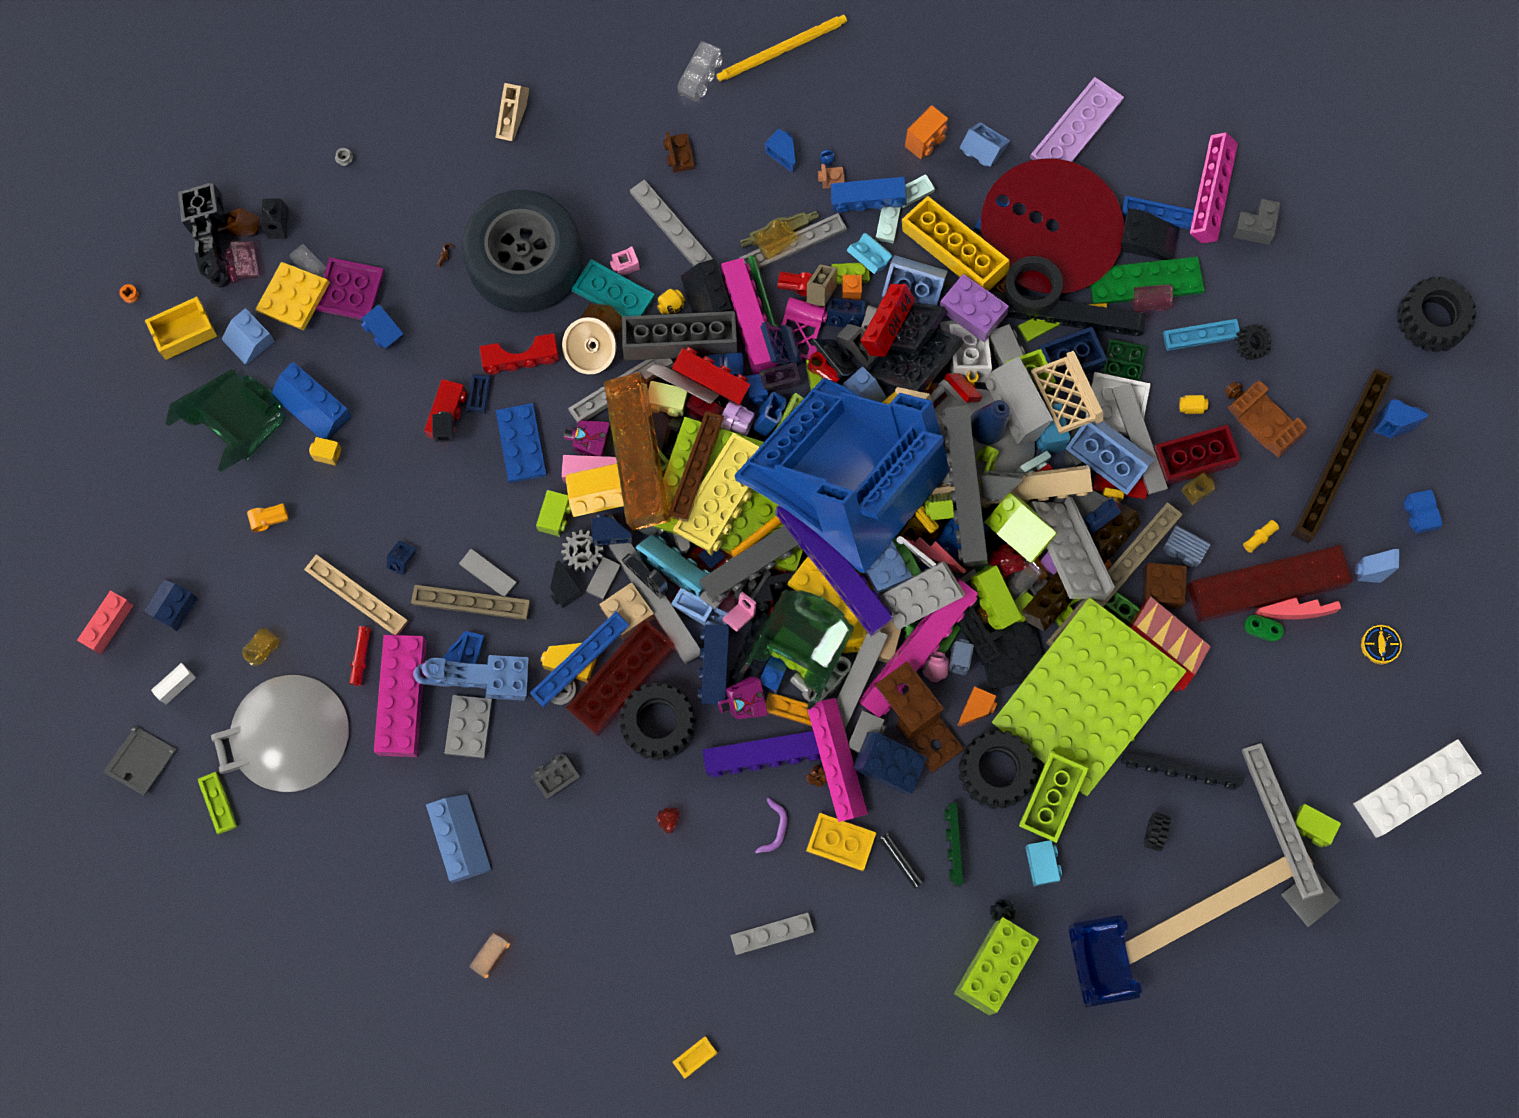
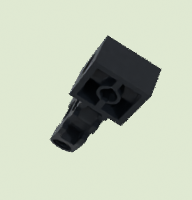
M214 182L178 192L181 221L193 235L195 241L194 251L199 272L216 287L223 288L229 284L230 274L224 262L217 226L226 224L222 194ZM223 273L224 279L221 282H216L215 278L218 277V274Z

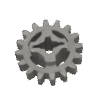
M580 530L579 535L572 532V538L566 537L568 543H562L563 548L566 549L561 551L562 555L565 556L563 558L564 562H569V568L575 566L576 572H578L579 568H582L584 573L587 567L592 571L593 564L599 565L597 559L603 558L602 554H600L604 552L603 547L595 546V554L593 555L591 549L594 544L590 531L583 534L582 530ZM571 547H572L573 550H574V553L572 554V557L570 556V549H571ZM580 549H581V550H585V549H586V553H583V552L579 553V550H580Z

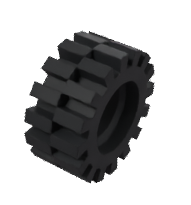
M1258 324L1249 325L1241 328L1236 333L1238 337H1235L1234 341H1238V343L1235 344V347L1239 348L1236 351L1241 353L1240 356L1242 358L1245 357L1246 360H1253L1264 357V355L1269 353L1267 350H1270L1271 346L1268 344H1271L1272 340H1268L1271 336L1266 334L1268 330L1263 329L1264 326H1258ZM1251 335L1256 340L1255 349L1250 344Z
M1153 812L1145 832L1144 847L1159 852L1163 850L1167 835L1169 834L1171 817Z

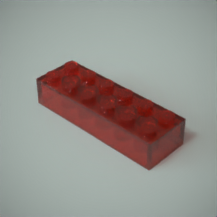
M644 619L567 705L568 713L598 737L621 711V708L624 707V701L631 696V692L639 690L640 686L644 685L675 650L674 643Z

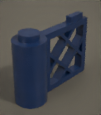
M762 322L760 327L771 362L782 364L786 369L803 364L792 327H788V325L774 327L769 322Z

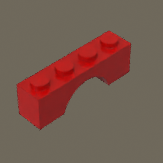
M554 333L535 336L532 346L519 354H511L504 351L498 343L479 346L485 374L493 375L504 370L515 371L521 367L533 368L538 364L550 365L555 363V361H559Z

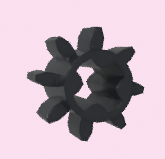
M1005 899L995 901V906H990L992 920L996 922L1002 917L1008 921L1015 919L1016 910L1013 909L1014 905Z

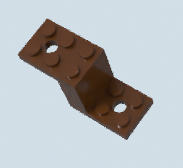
M908 661L875 684L877 690L899 717L896 725L897 729L914 751L927 757L925 765L931 773L938 770L964 750L940 719L944 708ZM904 684L908 686L909 692L907 694H900L897 687ZM934 740L941 743V749L938 751H934L930 747V743Z

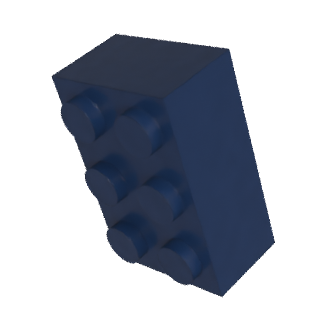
M1092 327L1040 345L1039 347L1048 364L1067 357L1066 353L1074 351L1085 374L1103 368L1107 361ZM1066 365L1058 366L1055 371L1065 374L1067 370ZM1054 376L1055 384H1060L1062 378Z
M867 732L853 769L902 794H913L927 757L878 732Z

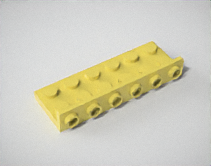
M735 433L731 435L699 487L688 522L678 520L673 528L674 533L707 550L710 555H713L714 551L717 552L719 550L724 535H728L732 528L733 520L740 516L743 503H747L752 496V489L737 482L734 475L759 449V446Z

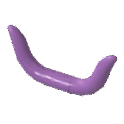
M767 798L768 804L780 816L777 836L773 843L757 848L755 853L774 851L779 848L785 837L788 821L787 813L782 806L770 798Z

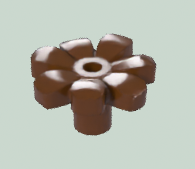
M815 765L810 770L811 774L806 775V781L810 785L816 783V787H822L823 783H828L824 768L820 765Z

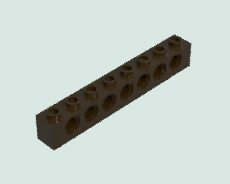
M1120 503L1118 504L1121 513L1091 535L1104 564L1126 542L1127 538L1141 523L1136 510ZM1058 572L1052 576L1022 610L1027 623L1043 631H1046L1054 623L1055 619L1065 611L1073 600L1069 598Z

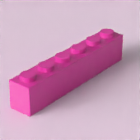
M836 698L807 705L838 822L867 815L856 770L853 769L854 762Z

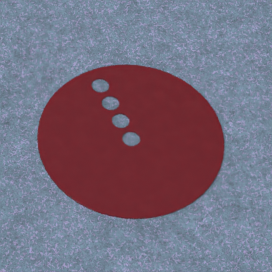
M1045 158L1019 164L1004 173L994 183L984 201L981 212L982 239L1009 259V269L1016 261L1028 256H1039L1050 260L1057 266L1062 275L1063 286L1061 294L1084 289L1101 279L1113 266L1121 251L1122 246L1120 243L1124 220L1117 198L1099 176L1077 163L1062 159ZM999 195L1007 196L1009 198L1008 206H998L996 198ZM1022 203L1026 207V212L1023 215H1016L1012 209L1014 204ZM1031 212H1040L1043 217L1042 221L1037 224L1032 223L1029 219ZM1048 220H1056L1059 223V229L1055 232L1047 230L1046 222ZM1026 271L1015 280V283L1030 290L1048 294L1051 292L1049 279L1038 271Z

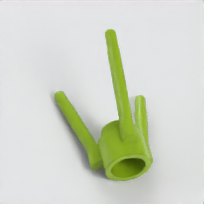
M987 445L984 450L980 448L975 456V462L981 456V461L987 463L983 474L987 470H994L999 454L998 450Z

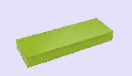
M213 772L197 779L216 833L220 835L237 828L238 826L218 772Z

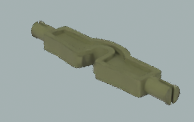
M815 211L806 215L805 212L789 218H776L770 221L766 227L751 232L750 237L740 240V245L742 248L751 244L756 247L775 241L778 238L777 228H782L786 235H790L799 229L807 227L809 221L819 218L818 213Z

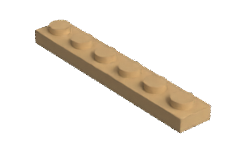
M315 555L304 569L308 574L391 634L399 635L407 625V619L318 555Z

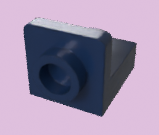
M399 540L387 555L386 567L392 572L403 575L406 565L416 553V548Z

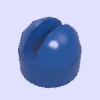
M829 149L823 150L820 154V162L825 164V166L833 164L834 153Z

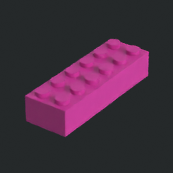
M743 258L722 263V279L732 311H735V320L753 375L775 373L776 366L779 364L771 362L760 326H762V322H767L765 313L762 314L761 300L759 297H756V286L754 280L750 278L749 264H745Z
M384 635L374 753L378 756L418 757L423 684L415 680L413 673L417 666L425 663L427 641L423 636ZM421 668V670H420L419 673H420V676H421L422 678H424V674H423L422 668Z

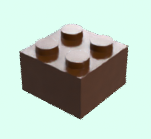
M1147 563L1143 568L1142 606L1151 596L1164 608L1181 609L1185 605L1186 566Z

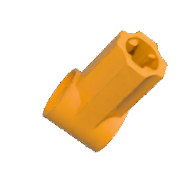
M284 503L265 509L254 508L247 512L252 532H261L268 529L270 525L289 520Z

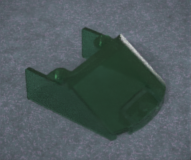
M233 369L171 403L165 422L167 426L180 419H183L190 425L203 423L227 443L228 446L223 451L218 467L220 472L243 458L247 461L286 418V414L280 408L281 403L268 388L248 375L244 377L236 374V370Z
M784 590L757 636L740 672L744 673L753 658L758 661H765L771 656L773 651L807 669L804 683L806 687L814 691L807 706V709L811 710L818 702L854 627L846 620L843 612L829 601L801 590L799 592Z

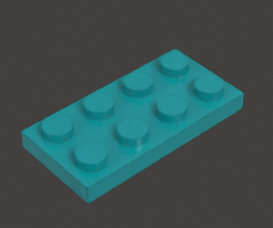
M592 259L572 287V292L621 319L624 316H643L655 298L654 293Z

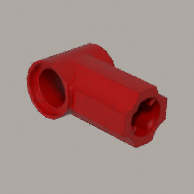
M780 271L777 288L796 291L799 295L807 297V283L813 274L804 272L799 275Z
M820 352L811 354L808 361V370L813 374L819 375L821 378L824 377L839 383L842 378L839 379L836 376L838 373ZM818 360L822 365L816 366L812 361Z

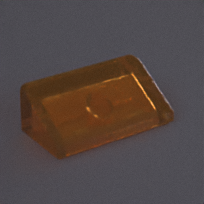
M492 933L469 967L484 978H487L510 944L495 933Z

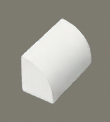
M180 663L151 691L161 702L167 705L196 677L183 663Z

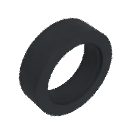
M1039 256L1021 258L1008 270L1004 285L1005 296L1010 305L1022 313L1029 315L1045 313L1055 306L1060 297L1063 286L1062 275L1057 266L1046 258ZM1026 271H1038L1049 279L1051 292L1043 299L1029 300L1017 291L1015 280Z

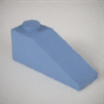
M1399 549L1363 557L1355 566V574L1358 575L1357 581L1383 582L1399 569Z

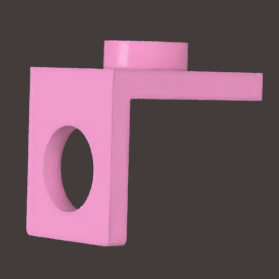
M741 592L738 605L723 617V621L735 631H738L754 617L757 603ZM744 600H746L751 607H748L745 604Z

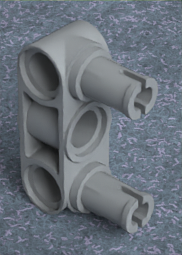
M824 644L818 650L831 660L828 665L829 667L821 673L815 683L810 684L799 673H796L790 680L791 683L803 692L802 695L809 704L827 700L841 686L851 670L849 659L839 654L836 655ZM845 664L848 668L842 672L837 669V666ZM815 692L820 693L821 698L813 700L810 697L811 694Z

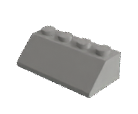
M1016 357L995 369L986 379L985 384L994 401L1002 400L1010 408L1007 426L1017 445L1036 441L1053 419L1020 357Z

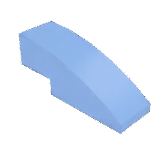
M680 588L671 604L704 626H729L723 621V617L727 614L726 612L718 608L714 610L701 600L700 597Z

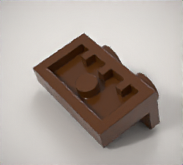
M666 132V139L663 140L665 151L668 150L669 156H666L668 167L672 166L673 173L695 169L687 133L670 136L669 132Z

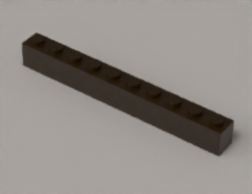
M1376 368L1368 376L1291 533L1292 536L1307 544L1315 537L1393 376Z

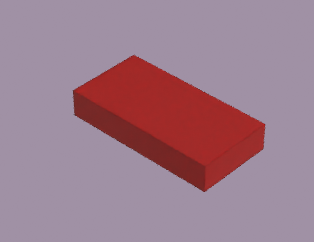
M960 373L947 374L944 378L965 402H980L983 396Z

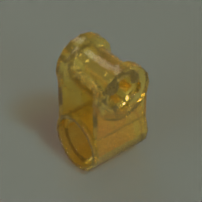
M263 627L257 631L251 641L243 648L242 655L250 665H260L278 646L280 639Z

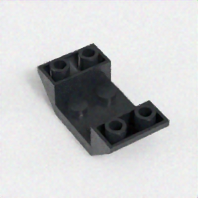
M796 571L767 577L753 599L757 603L755 611H758V613L768 612L773 604L771 592L780 594L781 591L790 589L791 587L787 584Z

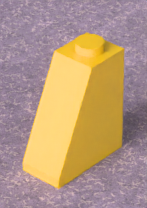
M582 643L549 646L548 650L544 651L541 657L543 668L553 671ZM597 658L575 679L589 683Z

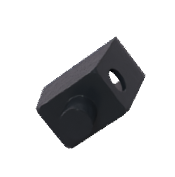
M280 198L262 199L261 224L268 239L287 238L288 206Z

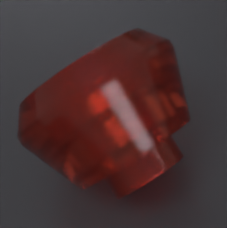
M664 808L657 815L656 822L659 823L658 827L666 834L673 833L680 814L678 808Z

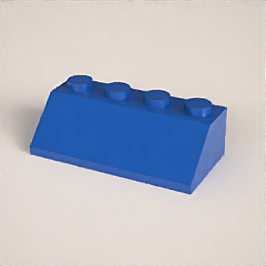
M294 362L279 375L271 393L275 400L322 439L329 440L352 417L349 410Z

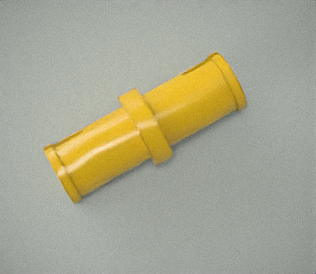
M1270 520L1264 527L1257 529L1254 535L1243 543L1245 550L1252 553L1259 545L1266 543L1268 538L1279 530L1278 524L1274 520Z

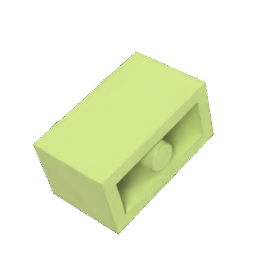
M651 381L645 401L646 408L655 413L660 411L666 412L673 417L683 416L688 392L677 386Z

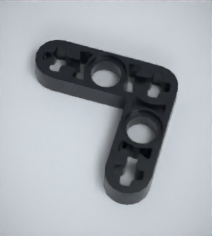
M630 553L622 559L624 565L657 597L661 599L668 593L667 582L658 571L654 569L650 573Z

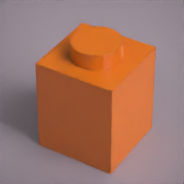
M843 275L842 298L861 300L862 275Z

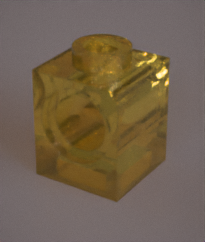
M1203 473L1187 483L1181 491L1190 503L1194 505L1210 495L1215 487L1213 480ZM1196 485L1202 486L1204 491L1197 490Z

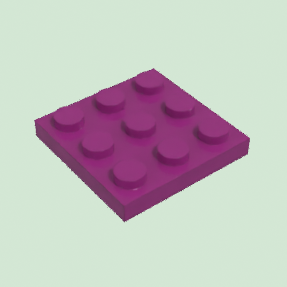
M329 257L323 278L327 279L330 283L315 310L361 320L375 306L385 272L384 269Z

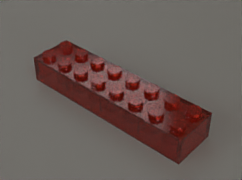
M1341 545L1193 580L1189 583L1187 589L1197 621L1201 623L1259 609L1293 598L1300 599L1345 588L1353 581Z

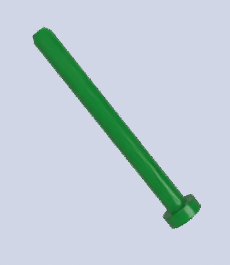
M751 255L748 260L767 322L771 326L779 327L775 323L754 255Z

